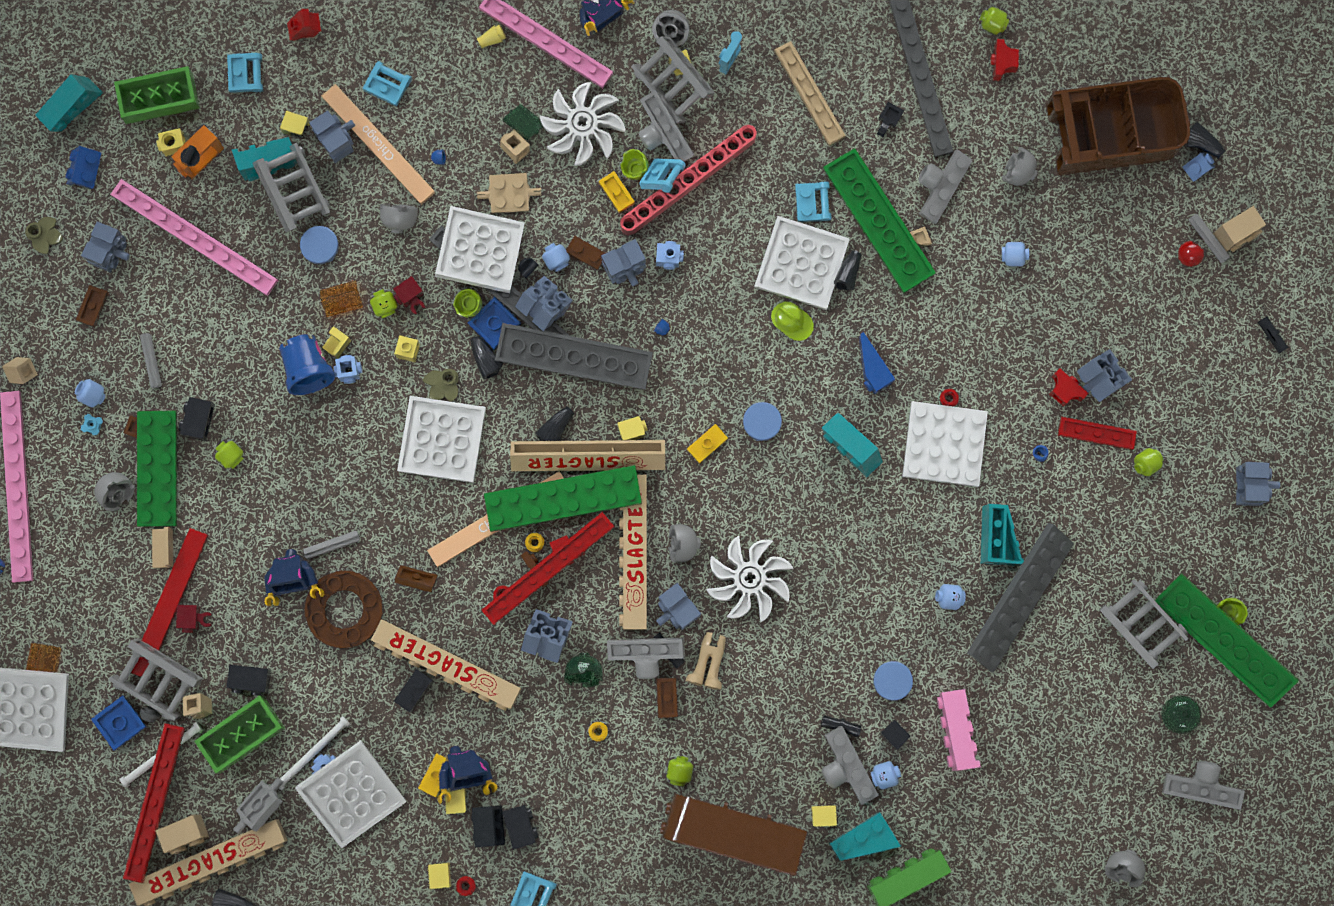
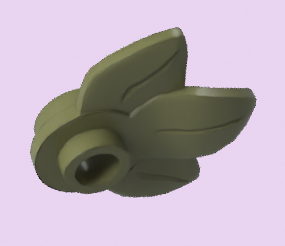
M43 217L38 223L33 222L26 227L25 234L27 238L32 241L33 248L42 254H48L49 245L58 244L63 240L61 233L54 228L56 224L55 218ZM35 229H38L37 235L32 234Z
M445 369L442 372L433 370L423 378V382L431 386L430 399L441 400L446 397L449 402L456 399L458 395L456 384L459 377L455 370ZM448 375L453 377L450 382L446 381Z

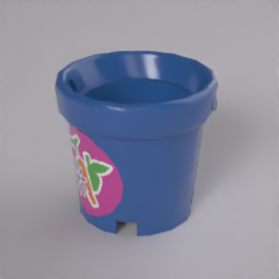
M308 334L295 336L287 340L288 345L286 347L283 344L280 345L279 350L287 377L285 384L289 394L306 395L329 386L334 381L336 375L332 367L327 364L314 335H312V339H309Z

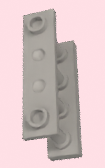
M661 36L657 40L660 49L643 66L641 64H633L631 67L634 70V75L639 80H642L651 92L657 90L674 121L677 124L684 123L687 120L682 114L699 98H711L715 92L669 36ZM664 55H668L671 58V64L654 80L648 71ZM676 69H679L683 73V78L665 94L659 85ZM688 83H691L695 88L694 93L676 108L671 99Z
M297 143L289 146L292 151L269 162L261 158L252 163L285 232L297 228L295 225L296 221L313 213L321 211L323 216L330 212L329 202L326 198H323L304 158L305 152ZM296 159L299 170L277 180L273 179L270 173L271 169ZM304 176L308 187L286 197L281 196L278 190L280 186ZM312 193L317 204L295 214L289 213L287 209L289 203Z
M1133 579L1131 582L1135 587L1114 606L1107 607L1104 605L1099 610L1148 665L1154 669L1158 665L1156 661L1158 659L1157 656L1180 636L1186 641L1188 639L1186 636L1188 632L1181 624L1177 626L1146 592L1148 587L1141 580L1137 582ZM1141 592L1148 602L1129 619L1121 622L1116 617L1118 612ZM1155 607L1162 616L1143 633L1134 637L1130 633L1131 626ZM1168 622L1175 631L1153 650L1147 651L1143 647L1144 641Z
M139 638L131 640L128 645L133 653L121 675L111 676L109 681L113 683L115 688L127 691L162 713L165 719L175 721L181 718L182 714L178 713L176 709L188 688L200 685L203 678ZM145 657L149 660V665L137 686L128 682L127 679L139 658ZM156 667H161L165 670L166 674L154 695L151 696L143 691ZM176 676L182 680V685L170 706H167L159 700L171 679Z

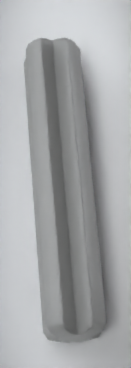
M1198 214L1193 215L1189 222L1219 262L1224 263L1230 258L1229 254Z
M149 333L141 334L140 339L150 386L156 389L161 387L162 384L152 337Z
M353 531L304 548L303 552L306 559H311L359 542L360 537L357 531Z

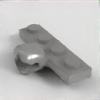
M657 90L640 99L652 122L639 132V137L648 150H653L659 145L665 144L674 159L686 161L693 157V151Z
M955 150L944 170L939 169L934 164L926 165L923 168L918 180L919 183L930 190V195L919 213L921 216L933 224L938 222L970 166L971 158L961 151Z
M684 638L608 640V660H633L635 662L637 678L653 679L659 675V659L685 658Z
M840 726L825 734L824 736L835 755L834 762L822 768V774L827 784L831 788H836L845 782H849L861 805L879 796L844 728Z
M1199 761L1197 763L1193 778L1166 773L1162 790L1164 794L1241 810L1245 794L1243 789L1220 785L1218 780L1221 768L1217 764L1208 761Z

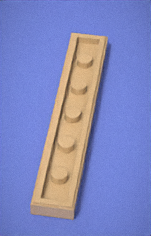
M790 41L775 49V54L827 144L830 146L845 138L846 135L792 42Z

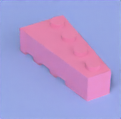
M965 689L939 693L940 697H937L938 708L942 709L943 717H940L942 729L945 728L946 736L943 739L945 748L949 749V756H947L948 767H952V771L981 767L980 761H975L977 746L974 740H971L973 727L971 721H968L967 718L970 716Z

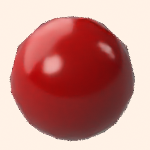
M1193 241L1184 242L1178 250V259L1186 267L1197 266L1204 258V249Z

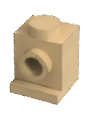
M515 130L503 135L500 141V148L515 164L529 154L530 145Z
M201 693L183 697V716L202 719L212 714L211 698Z

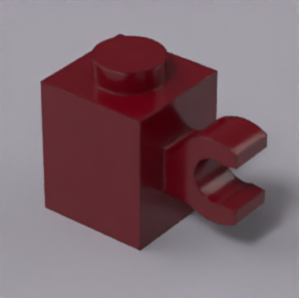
M412 276L393 288L396 293L394 298L399 305L403 303L405 307L411 305L410 309L414 315H417L415 310L417 305L426 309L424 303L419 300V298L424 296V293Z
M177 605L176 628L182 630V633H193L194 630H199V624L204 627H212L211 623H205V618L213 616V614L209 612L200 613V606Z

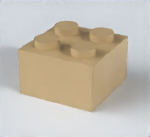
M1252 206L1221 225L1213 235L1226 252L1229 250L1234 252L1246 242L1249 243L1263 232L1261 229L1266 223L1256 208Z
M192 815L156 830L164 853L170 852L171 855L186 851V846L188 845L195 847L205 843L204 839L209 837L201 815Z

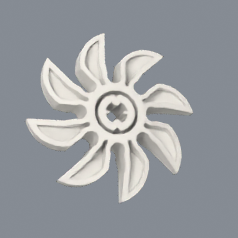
M591 82L584 83L575 89L572 96L575 109H570L559 89L555 92L553 97L555 113L567 120H555L540 116L542 126L550 134L558 136L566 132L569 133L562 139L547 146V149L556 154L569 153L572 151L575 142L581 141L574 166L582 165L592 157L593 146L590 139L596 140L607 159L610 157L613 150L611 136L599 128H610L625 132L624 123L617 115L608 112L597 116L602 110L619 102L616 97L609 94H600L593 98L590 107H585ZM580 122H586V126L582 127V124L580 126Z
M739 536L734 538L728 548V560L737 567L735 571L711 556L710 566L713 574L719 580H733L734 584L706 589L709 595L718 601H730L737 592L742 594L739 602L727 615V618L736 619L746 615L751 608L750 596L754 595L759 605L760 622L764 621L772 609L771 597L762 590L765 587L774 591L785 601H789V589L786 583L781 578H767L765 574L793 569L792 565L781 557H770L762 566L757 563L773 542L772 540H760L754 543L749 549L750 561L744 562L741 554ZM747 575L754 576L755 579H753L752 583H748V580L745 581Z

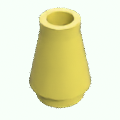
M494 25L477 40L481 48L503 42L506 36L500 25L496 27Z

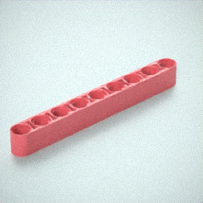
M752 125L741 127L680 173L672 184V188H676L679 191L676 195L658 190L624 215L620 221L622 232L625 235L635 234L753 145L757 135L756 129ZM749 132L753 137L746 139L743 134ZM734 143L738 148L731 150L728 145ZM715 155H721L723 159L721 161H716L713 157ZM700 166H706L709 170L707 172H701L698 168ZM691 177L694 181L688 184L684 182V178ZM661 199L664 204L657 206L654 204V201ZM645 210L649 212V215L641 217L639 212ZM626 222L634 223L632 228L624 227Z

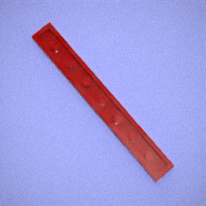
M601 512L481 611L495 625L615 528V526Z
M189 528L142 638V641L158 651L162 647L176 614L177 605L182 600L209 536L192 528ZM140 657L131 673L142 677L149 665V660L145 657Z
M164 724L123 875L125 880L144 883L157 835L156 830H158L182 742L184 727Z

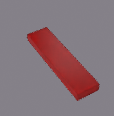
M1061 417L1057 436L1134 450L1137 431Z

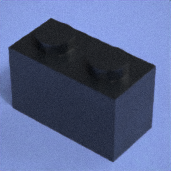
M189 397L188 402H185L183 408L185 413L184 420H181L179 424L180 434L183 437L206 441L215 404L212 401Z
M229 664L226 688L232 689L231 693L243 694V690L251 691V695L262 696L263 693H268L271 670Z
M416 669L394 702L409 713H412L434 681Z
M502 805L472 808L471 820L473 822L475 848L505 845Z
M526 805L502 811L513 850L537 843L536 839L539 838L536 826L532 827L531 819L534 818L530 807L527 808Z

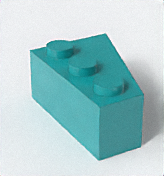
M70 74L35 116L49 131L61 132L103 92L89 77Z
M286 137L268 141L266 145L258 148L255 145H250L249 150L238 152V149H232L238 171L244 180L254 181L259 176L252 164L253 162L261 158L269 162L292 151L289 146L293 144L290 138ZM296 159L288 161L271 169L270 173L271 175L275 174L277 170L282 168L290 169L295 166L297 161Z
M840 413L835 414L822 427L824 439L829 444L833 443L837 447V451L842 456H846L851 464L858 468L866 478L883 463L879 449Z
M987 504L982 506L980 564L1020 566L1024 562L1020 554V545L1015 536V528L1008 505Z
M880 812L828 843L840 861L901 847Z

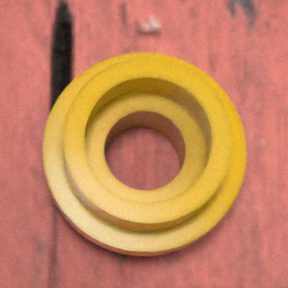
M538 533L529 534L525 540L526 548L531 552H539L544 547V538ZM532 540H538V545L532 546Z
M594 722L589 727L588 733L592 740L602 741L607 737L608 729L604 723ZM596 728H600L602 730L601 735H596L594 733Z

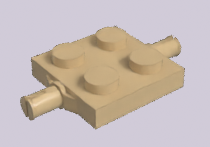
M527 173L489 175L490 186L488 191H477L478 200L489 199L492 214L528 212L530 196H542L541 188L530 189Z

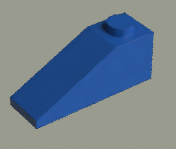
M862 332L859 336V344L865 380L864 385L869 392L872 391L875 395L892 384L895 378L865 333Z

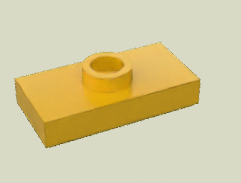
M715 424L690 445L687 451L700 464L721 446L728 437Z
M436 753L418 789L437 797L440 791L439 772L442 763L446 762L445 757Z

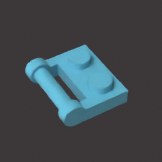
M738 31L731 34V43L727 49L724 48L719 56L720 72L727 74L741 50L740 42L742 35Z
M261 53L227 54L228 89L230 93L263 91L260 61H262ZM247 61H253L254 84H248Z
M377 61L363 87V91L397 107L412 77L407 74H400L384 66V63ZM381 72L400 81L401 84L399 86L378 76V74Z
M654 159L639 182L641 189H657L669 193L678 174L684 170L685 162L679 159ZM670 169H673L668 178L664 180Z
M829 182L795 185L797 222L832 220L831 213H829ZM815 190H820L822 214H816Z
M524 871L510 906H532L540 884L545 886L538 906H547L552 890H555L557 884Z

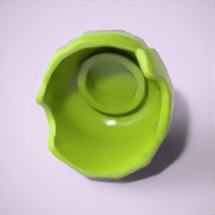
M630 149L623 154L620 167L623 175L628 179L639 180L648 170L649 163L647 157L641 151Z
M464 289L455 296L453 306L458 315L469 318L476 316L480 312L482 299L477 291Z
M1230 597L1218 603V607L1238 625L1245 622L1248 612L1247 607L1241 600Z

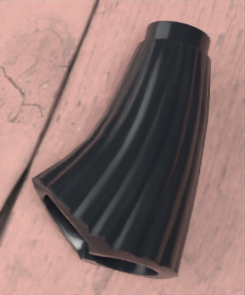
M1195 122L1192 125L1190 137L1185 144L1186 148H1197L1219 159L1226 151L1221 143L1199 122Z
M852 250L843 261L834 280V286L837 289H855L856 277L862 256L859 251Z
M481 336L470 339L473 356L482 378L489 379L498 375L503 363L495 361L496 355L489 349Z
M566 406L547 420L535 432V435L541 441H561L562 434L572 419L574 412Z
M219 888L211 904L212 906H257L241 896Z

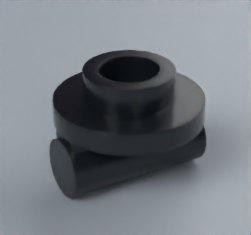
M189 145L188 148L182 151L180 158L184 165L192 167L199 162L200 154L196 147Z
M528 257L519 263L518 271L527 279L539 264Z

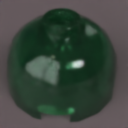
M579 653V655L574 656L567 662L564 671V681L571 686L573 682L582 683L581 687L598 686L599 681H603V668L599 660L590 656L589 653Z
M1179 695L1173 696L1162 706L1161 717L1168 730L1177 734H1186L1198 727L1201 722L1202 713L1200 706L1194 699Z

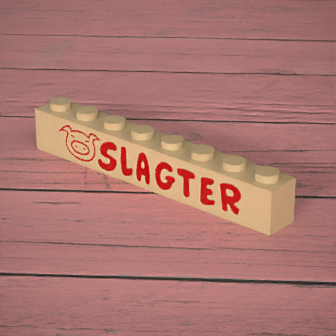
M665 440L511 442L510 450L511 471H600L633 465L636 466V470H665Z
M637 475L642 504L620 508V510H623V518L619 520V528L623 530V537L619 538V548L623 549V556L619 557V568H623V576H619V587H623V595H619V607H623V614H619V626H623V631L647 630V475Z
M382 619L371 641L375 642L374 647L383 651L387 648L392 651L391 655L402 659V657L410 659L409 664L417 668L422 665L427 668V673L435 677L437 674L444 676L443 681L454 685L456 682L462 685L461 690L470 694L474 691L479 694L478 698L489 702L491 699L497 702L496 707L504 711L507 708L512 710L522 688Z
M275 819L264 824L257 832L250 830L145 876L144 883L132 882L129 883L137 906H150L155 904V899L161 896L163 899L173 896V891L177 889L184 891L193 887L191 883L199 880V883L211 879V874L217 872L218 875L228 872V867L234 864L236 867L248 863L246 859L252 856L257 859L266 855L265 851L268 849L278 850L284 847L283 843L288 840L280 820Z

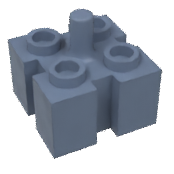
M327 110L309 122L314 134L334 163L354 151L351 146L354 143L347 132L355 127L352 120L341 125L335 114L331 115Z
M97 221L91 233L92 237L87 242L81 256L90 265L111 273L119 263L117 257L126 261L130 257L129 253L124 252L127 246V239L121 235L119 230Z
M636 239L616 250L614 249L601 255L602 265L612 284H620L628 278L632 286L638 285L639 282L635 276L644 272L646 259Z
M544 276L536 282L534 287L531 286L523 292L515 307L525 316L530 315L534 318L532 322L542 331H545L552 325L554 320L557 321L566 313L573 300L563 291L558 292L557 285Z
M1110 349L1077 370L1080 379L1086 384L1083 388L1087 392L1091 391L1092 396L1098 402H1101L1132 381L1124 368L1121 369L1117 364L1119 361Z
M1245 462L1236 467V505L1260 506L1263 503L1269 502V499L1272 497V489L1280 488L1279 481H1268L1272 478V469L1269 468V463Z
M678 583L659 596L660 602L658 606L664 613L656 620L659 626L670 620L676 629L680 628L683 631L700 618L701 613Z
M536 609L531 623L526 630L521 651L535 656L538 653L539 657L558 663L568 640L572 621L558 617L556 620L550 618L551 614Z

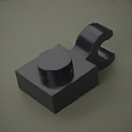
M887 102L878 119L882 121V124L878 129L877 135L884 137L889 126L895 128L904 110Z

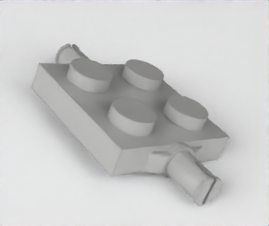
M279 777L270 786L261 780L237 808L236 811L240 815V822L233 828L236 833L240 834L246 825L257 832L271 814L278 809L283 801L277 796L276 790L284 783Z

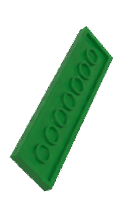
M855 148L823 167L825 174L903 294L936 274Z
M635 465L484 493L490 532L642 504Z
M1182 573L1155 598L1154 601L1178 624H1181L1193 638L1270 708L1298 683V678Z

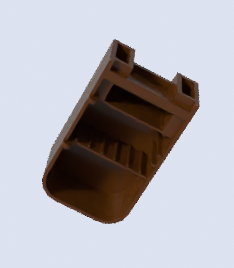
M1156 77L1053 91L1046 103L1048 121H1058L1062 148L1055 157L1058 176L1167 161L1179 153L1190 137V120L1187 115V103L1181 85L1170 77Z
M674 793L672 803H667L665 814L668 815L666 822L662 821L659 832L663 834V839L796 876L807 835L806 830L771 821L772 815L770 814L767 815V819L728 809V802H724L723 807Z

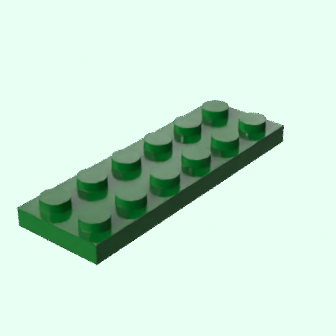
M137 411V527L177 526V411Z

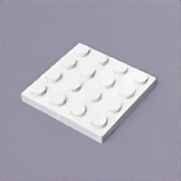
M450 206L435 277L510 293L525 223Z
M777 216L754 287L827 310L834 289V280L841 267L849 238Z
M410 396L397 471L474 483L486 407Z
M912 401L902 477L979 487L988 411Z
M0 668V746L59 752L65 750L69 674Z
M361 740L295 787L341 848L406 802L405 798Z

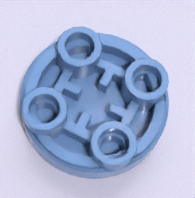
M312 227L301 237V252L311 263L325 264L331 262L338 252V239L334 232L327 227Z
M766 402L751 405L746 410L743 418V426L746 433L756 441L772 439L779 432L782 422L778 409Z
M890 661L882 664L876 670L873 684L876 692L882 698L895 701L904 698L910 692L913 678L910 670L904 664Z

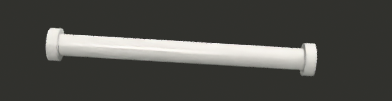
M342 716L340 718L341 721L280 778L284 782L279 787L280 790H283L285 788L284 785L346 726L349 727L351 725L345 717Z
M197 721L193 724L192 728L183 734L181 745L198 732H203L202 727ZM156 754L126 777L122 776L120 778V782L125 788L129 787V783L153 766Z

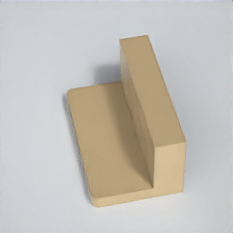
M170 527L152 529V568H173V529Z

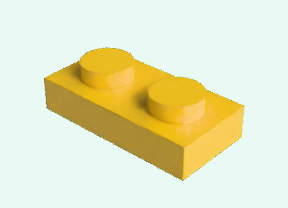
M615 171L599 180L600 186L618 213L635 204V201Z

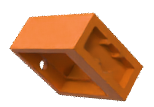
M203 125L171 156L175 161L173 165L184 177L188 175L193 179L224 147L218 138ZM189 145L196 147L200 154L199 162L192 167L184 165L180 158L182 151L188 148Z

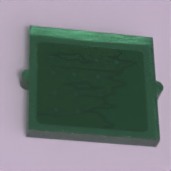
M522 104L514 110L511 109L509 114L502 120L526 140H529L535 134L538 135L539 131L543 128L541 119Z

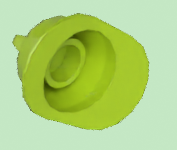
M782 302L774 307L771 314L772 322L786 336L793 340L801 341L811 335L814 326L812 318L800 307L792 302Z

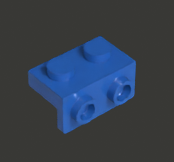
M82 146L72 150L69 158L72 161L71 166L67 169L65 176L68 179L67 185L75 184L93 189L102 152Z

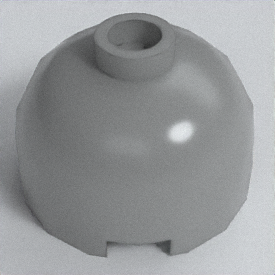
M673 9L665 10L653 22L652 33L656 42L661 36H669L678 47L683 45L689 36L690 26L688 19L680 11Z
M1023 147L1018 148V154L1013 153L1005 166L1008 172L1006 176H1002L1003 181L1014 186H1022L1028 183L1029 180L1033 181L1038 173L1036 170V158Z
M388 203L380 204L381 221L385 227L392 229L391 232L403 233V230L410 229L415 224L418 214V208L415 206L399 204L390 207Z
M111 472L98 480L94 494L97 502L106 511H115L121 508L119 505L125 499L128 502L130 501L135 487L132 481L122 473Z
M676 524L670 526L669 538H671V547H669V555L671 561L676 563L689 561L695 556L697 549H700V538L696 537L695 531L687 525Z
M1132 850L1115 852L1109 857L1105 866V875L1111 880L1119 883L1121 879L1129 882L1130 887L1142 885L1146 870L1144 862L1137 856L1136 852Z

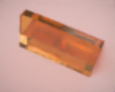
M356 281L320 290L321 303L326 317L363 307Z
M31 643L26 670L57 673L61 648Z

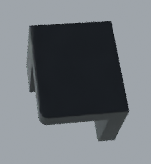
M893 720L879 733L895 750H898L911 737L896 720Z

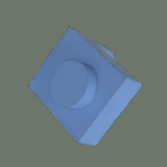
M1203 152L1185 164L1183 169L1192 181L1195 182L1208 171L1215 168L1213 165L1214 160L1210 154Z

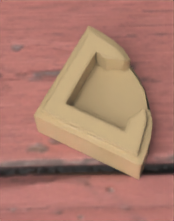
M925 227L910 232L919 246L932 245Z

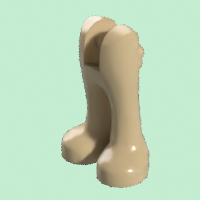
M707 632L701 644L696 668L693 673L687 675L685 681L702 686L707 661L711 656V665L704 687L721 690L722 683L718 679V673L725 650L726 638L720 635L717 647L710 646L712 633Z

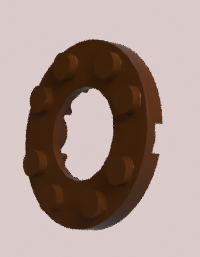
M336 571L320 578L317 587L324 591V596L321 597L319 591L316 590V599L310 596L309 591L304 608L307 624L313 635L321 642L335 648H352L370 639L374 635L383 616L382 598L376 586L365 576L353 571ZM346 590L355 593L360 598L363 605V613L357 624L350 628L342 629L333 626L328 621L325 607L333 594Z

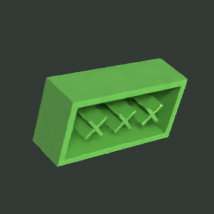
M188 66L114 82L120 115L126 124L200 109L194 76Z
M259 695L194 742L214 772L221 774L280 733L285 727L265 697Z
M930 848L921 853V858L913 857L905 861L904 867H894L888 870L887 876L883 878L877 876L869 881L870 885L867 888L876 905L889 906L951 873L952 871L942 852Z

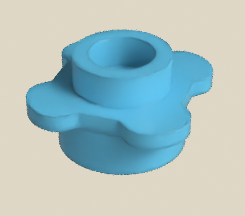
M91 414L85 415V421L81 426V430L83 432H90L92 435H98L103 423L102 418L92 417Z

